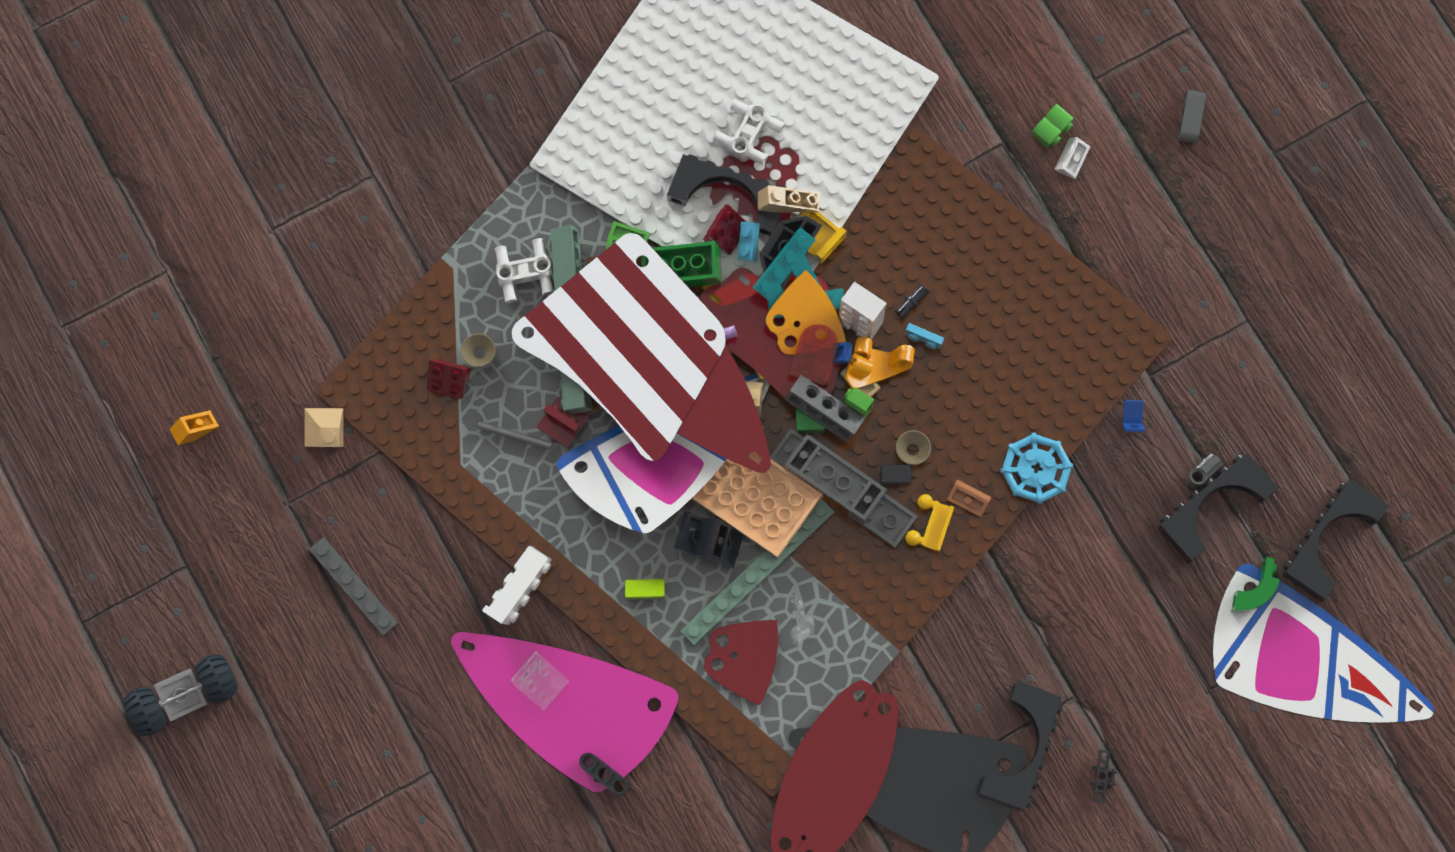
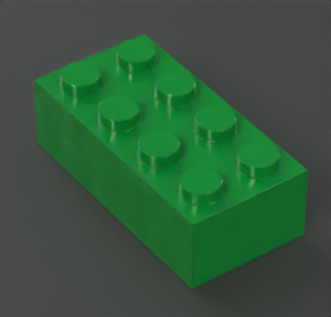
M715 241L652 248L688 288L722 284L720 247ZM642 255L641 267H645L648 265L649 259Z

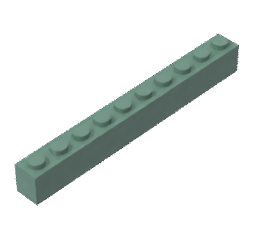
M572 225L550 229L551 236L549 237V242L552 246L550 258L553 264L552 279L555 286L553 292L582 270L579 230ZM561 372L560 388L563 397L561 399L563 410L571 415L592 411L591 395L578 383Z

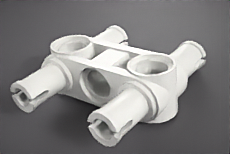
M734 99L730 110L743 115L744 120L735 136L730 137L717 130L712 141L726 147L728 152L732 153L737 159L749 158L763 166L768 154L754 149L756 140L765 127L781 134L785 123L771 117V114L760 105L748 106ZM760 114L762 117L755 119L753 115ZM742 145L745 147V149L739 151L736 149V147Z
M542 238L532 240L535 254L532 258L509 262L507 247L499 246L495 248L498 262L496 274L499 286L503 288L505 303L517 301L514 290L515 284L540 280L542 295L549 296L553 293L551 281L552 266L550 257L546 254ZM541 264L548 265L545 270L538 269ZM505 271L511 273L510 276L507 278L501 277L502 273Z

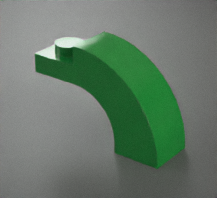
M1266 557L1263 560L1260 581L1254 590H1237L1234 593L1231 612L1245 613L1255 610L1272 597L1279 584V579L1272 577L1275 575L1277 567L1274 564L1275 558Z

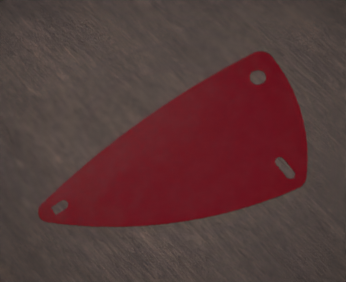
M708 329L704 332L705 340H715L717 334L714 330ZM725 346L677 433L732 462L755 472L764 473L769 470L771 460L763 426L744 377ZM751 452H755L762 457L759 464L749 458Z

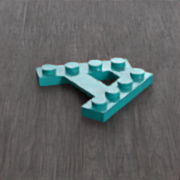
M799 227L752 287L767 299L768 311L784 293L780 285L791 271L797 278L807 270L820 285L804 256L816 239L801 227ZM842 288L825 290L835 310L840 309L844 290ZM780 314L774 316V318L784 317Z

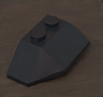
M806 215L779 221L760 252L763 271H766L799 227L815 238L822 225ZM792 271L780 285L782 289L785 288L786 284L793 274Z

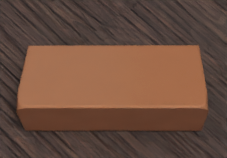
M957 480L947 500L982 517L991 497Z

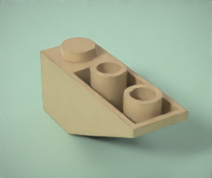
M768 185L758 192V210L774 213L818 212L819 193Z

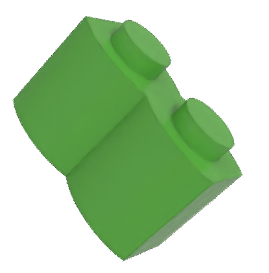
M1056 104L1032 130L1031 135L1045 147L1049 148L1051 145L1055 147L1061 140L1060 135L1063 132L1067 133L1073 127L1072 121L1074 118Z
M854 387L853 390L849 389L846 392L843 403L866 418L873 408L874 399Z

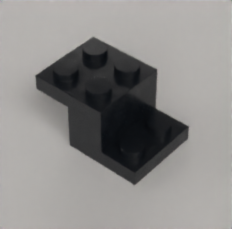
M684 511L674 548L698 560L713 561L728 568H734L743 534L732 525L720 519L702 518L690 511Z

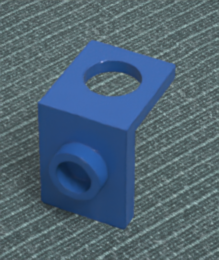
M1124 400L1122 425L1126 432H1145L1142 424L1143 401Z

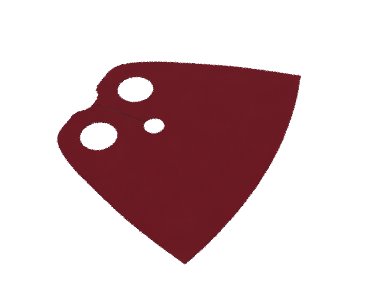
M777 620L737 623L713 630L709 640L711 652L706 656L704 663L705 671L715 681L732 692L760 705L769 687L775 667L778 647ZM719 635H726L728 637L729 643L727 646L720 647L717 644L716 639ZM736 652L738 657L732 659L731 653ZM716 658L721 659L724 663V667L719 671L714 670L711 666L712 661Z

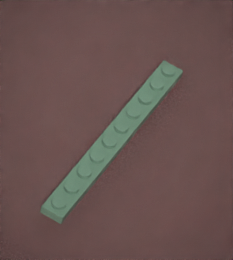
M821 498L778 558L765 550L680 632L695 646L834 514V511Z

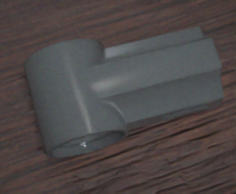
M1209 454L1186 477L1187 486L1191 489H1199L1223 466L1221 460L1216 455ZM1192 475H1197L1200 478V482L1194 481Z

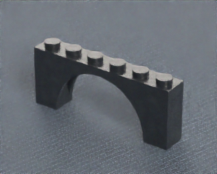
M683 154L667 193V199L670 202L685 207L691 196L703 186L715 182H727L747 191L753 198L758 210V192L768 185H774L769 184L764 179H753L746 173H736L729 167L722 168L716 166L712 161L706 160L704 162L698 160V157L688 154L687 156ZM758 210L757 223H760L759 233L771 236L783 213Z
M1249 453L1244 456L1238 455L1232 461L1234 464L1230 468L1225 466L1218 472V478L1215 480L1213 478L1209 479L1203 485L1205 488L1201 492L1196 490L1189 496V502L1186 504L1184 502L1180 503L1174 509L1176 512L1172 516L1167 514L1159 521L1161 523L1158 527L1159 531L1188 564L1206 549L1197 532L1196 514L1201 501L1207 495L1217 490L1236 489L1250 494L1262 503L1279 488Z
M1351 479L1346 483L1342 481L1336 489L1338 492L1337 496L1330 498L1326 504L1328 508L1324 514L1321 512L1316 518L1315 522L1317 525L1315 528H1310L1305 534L1306 541L1304 544L1300 543L1293 553L1296 555L1293 560L1289 559L1283 566L1285 571L1282 575L1320 602L1328 597L1336 585L1325 573L1318 558V540L1325 526L1331 521L1343 517L1361 518L1376 524L1389 507L1384 501Z
M1019 681L1014 683L1008 702L1022 709L1033 723L1037 739L1036 750L1031 762L1017 774L1007 777L984 775L977 795L1020 811L1030 807L1033 798L1030 794L1032 788L1036 789L1039 780L1036 775L1038 770L1043 768L1045 759L1042 757L1044 751H1048L1050 747V733H1054L1057 722L1054 720L1056 714H1060L1063 707L1061 696Z

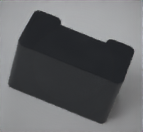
M881 465V485H911V465Z

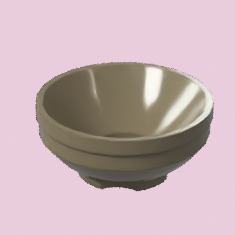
M472 334L462 343V358L468 365L474 368L486 367L495 358V344L485 334ZM481 348L485 350L483 358H476L474 356L476 349Z
M910 430L904 432L896 443L898 457L908 465L923 463L931 452L929 438L920 431ZM910 445L918 447L919 452L916 455H910L907 452V448Z

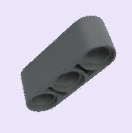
M1187 89L1178 141L1197 144L1206 93Z

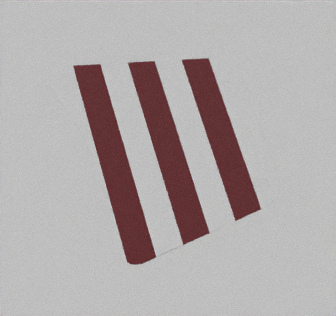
M633 233L623 235L516 322L512 329V338L520 348L556 367L578 383L616 420L640 454L652 461L660 459L665 454L719 359L726 342L724 328L717 318L642 237ZM644 255L649 259L647 266L639 267L636 264V259L639 256ZM529 326L533 328L534 335L526 339L522 336L521 332L523 328ZM712 329L716 332L717 336L715 340L707 341L704 338V332Z

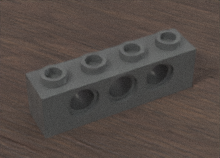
M800 375L784 399L847 443L865 419L857 411L852 410L841 400H837L826 390L821 389L812 383L810 379Z

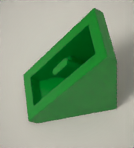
M795 408L797 433L824 434L826 432L824 426Z

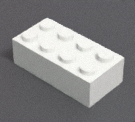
M854 282L841 299L839 320L842 327L856 332L858 338L867 337L872 340L883 324L887 303Z

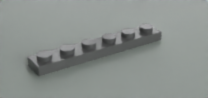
M324 537L309 549L383 636L387 635L399 624Z

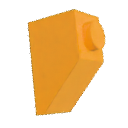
M209 410L180 417L170 428V431L177 444L182 445L194 442L217 429L219 425Z

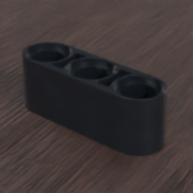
M585 753L580 757L579 764L581 768L614 794L625 795L629 792V781L592 753ZM591 756L594 759V764L592 767L587 768L584 761L587 757ZM606 768L609 770L610 776L603 780L600 777V772ZM618 781L625 783V789L622 792H618L615 788Z

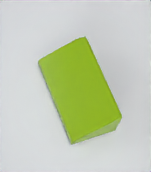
M664 579L625 580V599H665Z

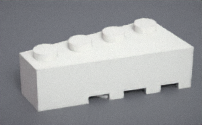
M528 546L514 566L516 571L507 575L504 579L503 589H499L492 596L493 603L490 607L486 605L482 611L501 624L510 625V623H514L519 616L518 611L521 606L524 607L528 603L530 592L536 590L541 582L539 578L550 569V561L552 559L534 547Z

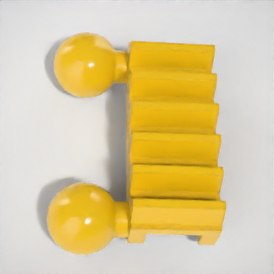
M923 494L917 500L918 506L924 510L933 508L924 537H921L919 532L911 530L907 532L905 540L911 546L920 544L923 547L939 552L954 507L941 504L939 501H933L930 495Z

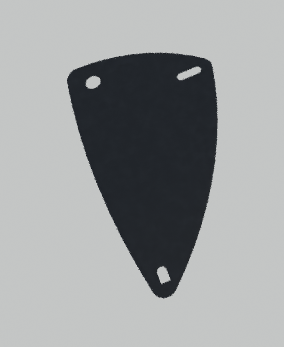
M810 727L797 728L790 732L789 742L795 750L800 744V738L805 736ZM897 727L894 747L885 778L866 815L892 832L932 852H962V833L968 831L970 833L968 852H982L999 832L1012 810V807L977 795L983 776L1007 777L1021 772L1026 767L1027 753L1020 745L990 738L939 730ZM1001 758L1010 760L1011 768L1009 771L1003 772L999 770L998 761Z

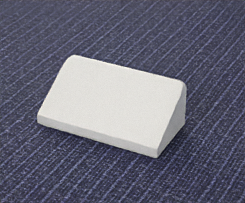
M1078 137L1069 138L1054 170L1075 179L1090 146Z

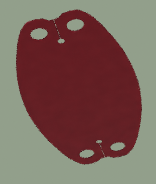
M860 680L841 692L820 714L796 749L785 773L772 823V852H806L807 850H812L813 852H837L850 838L872 806L890 763L898 723L896 697L886 692L880 694L874 691L870 683ZM863 690L866 693V699L863 702H857L854 699L855 691ZM882 702H886L890 706V712L886 715H882L878 711V706ZM868 711V716L865 717L863 713ZM805 835L806 840H802L801 836ZM783 837L791 840V847L788 850H782L779 847V841Z

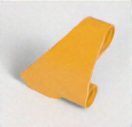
M859 337L856 339L854 355L850 358V362H848L845 380L853 390L854 387H864L904 372L913 366L915 349L909 345H901L891 352H884L872 349L873 341L870 338Z

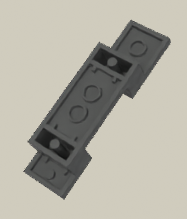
M791 428L770 456V459L801 480H805L848 510L849 517L894 548L897 547L918 517L888 496L885 487L808 434L803 437Z

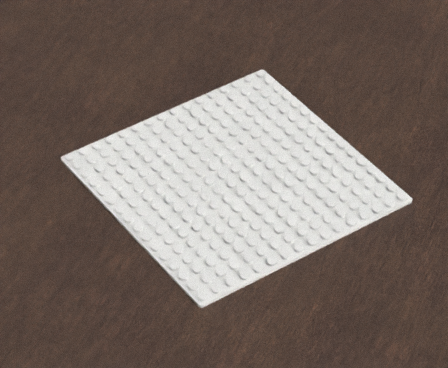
M641 0L531 161L530 166L621 223L649 232V239L661 247L704 242L703 238L721 208L723 209L724 205L728 204L737 212L739 198H733V193H727L717 204L712 205V200L709 197L712 187H702L691 196L684 207L668 201L667 193L683 154L687 156L688 154L698 157V160L704 162L706 160L712 161L719 167L723 164V158L729 155L733 156L726 147L712 140L717 130L727 136H735L744 120L743 115L730 110L733 100L737 99L748 106L760 105L771 114V117L785 123L781 134L768 127L763 128L754 146L759 144L760 137L770 136L779 142L780 149L788 147L795 151L799 156V164L796 166L797 182L794 179H789L786 181V187L819 193L818 212L840 228L843 227L938 81V75L811 0ZM755 114L753 115V117L755 119H760L762 115ZM763 143L761 151L768 154V156H772L775 153V148L770 143ZM742 145L736 147L739 151H742L744 148ZM784 154L780 157V163L788 166L792 163V157ZM755 162L754 168L757 171H761L765 168V164L762 166ZM767 162L766 167L771 168L772 163ZM737 166L729 167L733 169L734 172L739 173V168ZM774 169L770 172V179L767 180L769 184L776 185L775 180L781 177L780 171ZM723 182V183L726 184V185H731V184H732V183ZM791 212L790 219L799 217L800 212ZM752 213L740 215L746 222L756 223L753 221ZM759 233L757 261L738 260L739 242L731 255H727L720 248L721 281H724L738 268H747L760 278L764 273L760 252L770 236ZM806 252L804 256L814 271L819 262ZM742 275L739 276V280L745 285L750 284L747 278Z

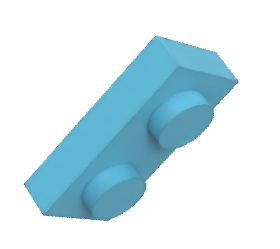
M741 222L738 260L757 261L760 223Z
M911 323L906 328L905 335L910 340L924 342L931 349L941 348L944 337Z

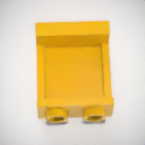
M800 212V216L806 215L822 225L815 236L816 240L807 250L808 254L822 264L844 240L847 231L842 227L838 228L819 212Z

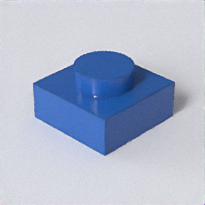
M849 342L834 344L831 362L836 365L850 362L852 344Z

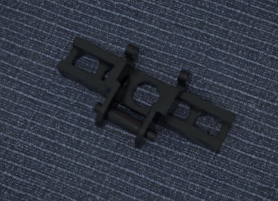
M1099 750L1097 766H1092V769H1097L1096 783L1090 782L1091 786H1095L1093 802L1105 803L1107 785L1110 786L1109 788L1116 786L1114 784V774L1118 772L1114 771V769L1108 770L1110 751ZM1102 753L1107 754L1106 760L1101 759ZM1100 763H1105V767H1101ZM1099 773H1104L1106 778L1100 780L1098 777ZM1108 773H1110L1109 783L1107 782ZM1098 792L1102 793V800L1097 799Z

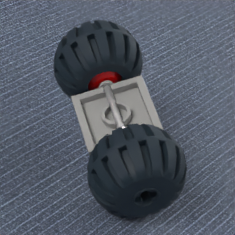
M213 654L201 659L195 666V673L199 680L198 683L191 668L155 684L154 687L160 698L159 702L151 688L141 687L129 692L123 699V706L136 734L139 736L154 735L165 726L166 718L161 707H164L169 720L172 721L207 705L201 692L202 689L207 699L213 703L225 702L233 697L238 690V686L225 657Z

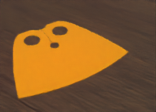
M807 270L792 282L767 314L766 324L770 331L777 335V344L785 354L797 355L831 349L834 344L846 342L844 331L834 306L825 291ZM778 314L783 315L785 318L784 325L780 327L775 326L773 323L774 316ZM795 321L800 322L799 327L794 326ZM793 335L796 338L797 342L794 347H787L785 345V338L787 336Z

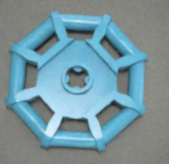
M1031 433L1030 436L1008 445V452L1000 471L1013 492L1012 495L1042 504L1044 501L1066 491L1073 463L1070 462L1061 446L1062 442ZM1037 443L1051 447L1049 452L1038 449ZM1031 444L1032 449L1028 450L1027 452L1022 453L1019 450ZM1055 451L1062 464H1056L1055 458L1052 456ZM1014 455L1019 457L1017 467H1011ZM1039 464L1042 471L1034 473V469L1031 466ZM1063 470L1060 481L1054 480L1056 471ZM1013 473L1019 475L1021 484L1017 485L1012 475ZM1051 484L1054 487L1042 494L1041 488ZM1024 486L1036 489V494L1023 490Z

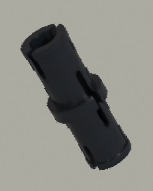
M920 284L911 295L905 298L903 304L895 310L897 316L904 320L913 308L919 306L918 303L929 293V290L926 287L923 288L924 285Z

